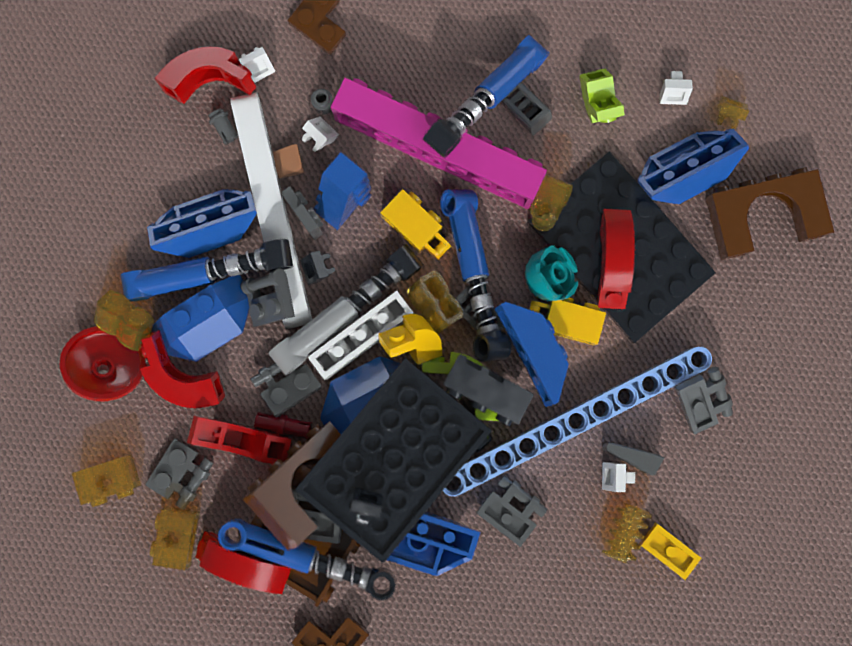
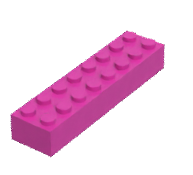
M344 78L331 105L336 122L525 209H529L547 172L546 169L542 168L543 164L534 159L528 158L526 161L517 157L518 153L510 148L503 147L500 149L493 146V142L484 136L478 135L476 138L467 134V129L463 133V138L457 147L446 158H443L423 140L429 128L441 117L430 112L427 115L417 111L418 108L410 102L403 101L399 103L393 100V96L386 91L378 90L375 92L367 88L368 85L357 78H353L352 81Z

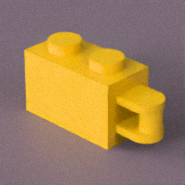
M402 189L380 212L381 217L419 253L426 249L433 257L439 260L451 247L439 234L442 231V226L440 225L442 220L432 210L429 212L424 210L420 206L422 201L412 191L408 194ZM436 238L440 243L433 249L429 244Z
M572 298L550 301L549 304L531 301L529 310L540 313V309L547 310L545 319L551 322L554 328L553 335L593 346L598 345L606 312L599 311L598 305L584 303V306L573 304L574 299Z

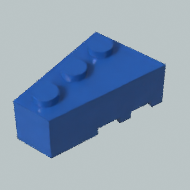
M340 152L322 174L319 190L323 193L322 195H317L316 201L319 203L314 206L313 210L338 230L358 205L363 207L370 199L372 194L369 192L372 189L367 173Z

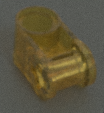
M549 175L544 177L530 208L532 224L536 229L547 231L555 225L562 209L569 200L573 185Z

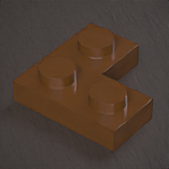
M303 0L287 20L289 25L329 55L334 52L346 36L345 30L327 18L340 0Z
M349 615L332 636L309 619L291 643L294 646H361L370 632Z

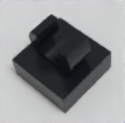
M320 251L309 253L300 260L308 285L319 283L335 272V268L327 269L324 261L331 258L330 254L321 255Z
M355 488L350 511L358 512L356 524L367 526L370 516L379 518L383 495Z

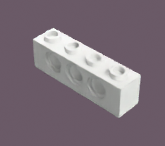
M396 291L308 358L323 379L328 380L379 342V333L402 325V316L414 313L398 291Z

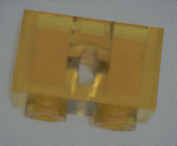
M132 455L123 456L71 473L80 504L90 503L91 507L108 503L107 497L117 494L118 499L134 494L133 488L141 486ZM111 478L112 484L104 486L103 481Z
M173 507L161 509V513H158L155 519V529L158 530L157 539L153 540L150 548V557H153L152 565L186 570L191 567L200 512ZM173 532L174 536L179 538V541L173 543L172 538H169V534Z

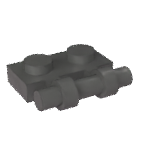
M276 363L267 368L265 366L258 370V374L250 378L255 388L264 382L267 385L268 389L260 393L275 418L321 389V384L307 364L299 369H295L277 383L273 376L280 373L281 369Z
M718 367L708 369L710 378L707 382H705L701 375H697L675 386L689 429L694 435L718 424L716 414L722 413L723 417H729L733 414V401L726 392L725 386L727 383L724 375L720 374ZM715 392L716 398L715 401L712 402L710 394Z
M174 438L145 486L166 499H171L176 491L181 495L176 502V506L185 510L190 501L193 502L197 496L196 491L202 481H206L209 477V470L214 462L205 457L200 465L195 463L194 460L199 452L178 438ZM189 470L194 475L186 486L181 481Z
M504 475L498 482V485L506 490L504 494L499 496L492 490L476 513L521 547L537 526L536 523L529 519L530 515L535 512L540 517H543L548 508L540 503L541 500L535 495L531 496L521 489V484L516 480L511 481ZM513 496L525 505L521 512L509 503Z

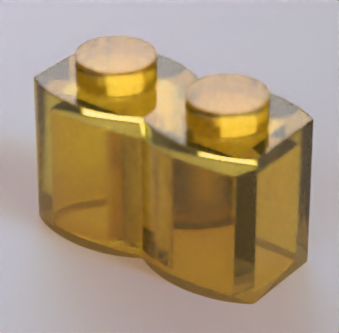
M435 270L419 278L407 289L411 303L417 310L422 312V317L427 320L437 334L450 328L464 317L459 302L449 294L446 281Z
M109 290L97 301L94 315V323L98 328L110 335H115L122 345L135 351L141 348V339L151 333L154 323L153 317L147 311L133 306L124 295L113 290Z

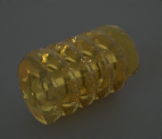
M622 502L626 505V508L616 509L622 515V518H613L612 520L619 527L618 529H609V532L615 536V539L605 540L611 547V550H602L601 553L615 560L630 564L627 562L628 560H637V556L631 550H640L641 548L635 539H644L645 537L639 529H648V524L642 519L651 518L652 514Z

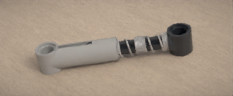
M407 244L399 248L386 260L387 265L383 267L384 269H380L378 275L371 276V280L367 279L359 286V290L352 291V295L349 298H344L343 296L338 298L291 337L281 341L268 353L285 375L298 368L311 354L359 317L357 311L361 312L363 306L367 303L371 304L370 301L379 298L382 295V291L386 288L389 289L392 283L397 284L400 280L403 282L407 281L424 266Z

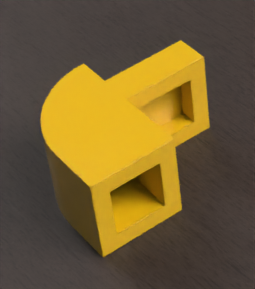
M403 315V325L378 334L379 343L391 358L408 352L419 365L442 356V343L439 335L427 320L420 315Z

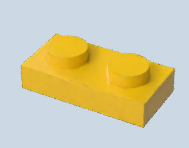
M657 523L652 526L639 543L640 546L684 580H686L702 559Z

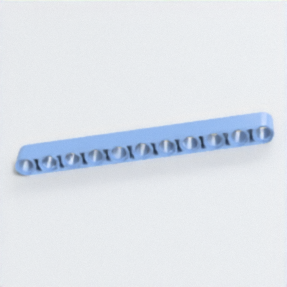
M704 347L687 349L468 460L455 475L461 480L459 488L450 490L446 487L443 490L444 493L449 496H458L705 371L712 363L711 353ZM694 352L699 353L702 358V363L698 367L694 366L691 362V356ZM670 364L675 365L678 370V375L675 379H671L667 375V368ZM646 376L652 378L654 382V387L649 392L644 390L642 386V381ZM623 388L630 394V399L626 404H622L618 400V392ZM597 401H602L606 406V411L602 416L598 417L593 411V406ZM574 413L579 414L582 419L581 425L576 429L571 428L568 422L569 417ZM553 425L557 429L558 434L556 439L548 441L544 437V430L548 426ZM524 438H530L533 441V449L529 453H522L520 451L519 443ZM504 450L509 454V461L505 465H497L494 460L497 452ZM475 463H481L485 467L484 475L479 478H474L470 474V468Z

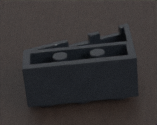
M462 354L458 355L443 385L448 387L446 393L459 400L462 396L473 400L470 406L484 413L487 408L497 413L495 419L508 426L512 422L519 425L534 396L533 393L491 372L486 367L472 362Z

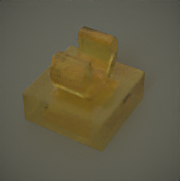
M721 96L717 105L719 111L717 123L721 126L725 118L731 117L733 121L730 127L735 130L739 124L738 119L745 121L749 113L747 104Z

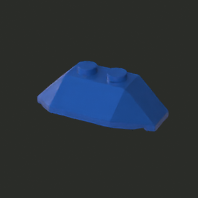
M726 129L725 132H696L650 156L643 168L642 174L638 178V183L652 200L681 204L726 180L748 151L749 145L734 129Z
M223 189L173 206L160 216L155 223H151L147 227L151 249L190 258L239 241L257 215L251 191L241 192Z
M241 275L228 277L211 284L166 312L147 330L148 334L160 330L169 356L198 362L244 332L250 309L248 297L241 289L243 281Z
M508 302L500 304L494 310L501 320L545 407L558 403L569 363L566 360L568 357L566 350L561 344L557 343L553 335L554 328L551 322L545 319L543 314Z
M379 356L332 380L320 416L323 425L331 422L339 433L342 434L401 363Z
M425 512L387 560L438 576L472 560L480 532L454 520Z

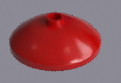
M96 326L78 332L65 344L60 355V372L65 384L75 394L93 401H111L129 394L142 380L143 375L140 368L146 364V359L142 354L141 344L130 333L111 326ZM107 370L108 373L100 374L99 371Z

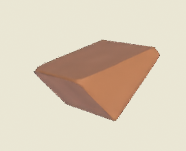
M293 144L273 152L279 179L305 173L298 144Z

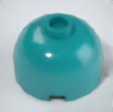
M549 246L536 252L529 259L525 266L526 284L533 295L547 302L564 300L571 297L578 287V281H575L574 273L578 272L573 257L566 249L562 247L557 249L554 246Z

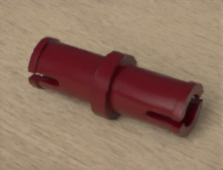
M258 411L254 428L277 432L281 436L287 434L308 439L306 433L312 429V422L292 419L285 414L275 418L274 415Z

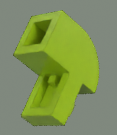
M605 68L579 75L583 100L588 117L592 123H608L616 120V117L625 115L623 104L615 97L613 76Z

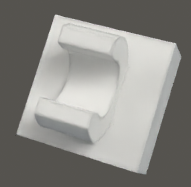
M255 47V51L247 55L244 53L239 59L240 63L252 73L251 78L254 83L275 72L263 47Z
M671 71V79L664 80L659 95L660 104L687 105L693 89L692 80H683L682 71Z
M321 117L308 120L302 128L306 132L302 137L303 142H307L311 138L316 141V145L312 149L314 152L322 149L325 145L333 143L339 135Z
M603 462L602 490L625 492L626 483H635V472L626 471V464Z

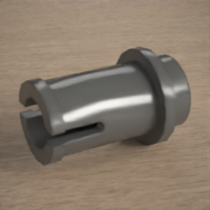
M326 89L314 91L311 95V103L318 113L322 111V114L326 115L331 112L333 101L331 93Z
M220 108L209 114V123L214 125L224 145L235 141L239 136L228 119V112H224L223 108Z

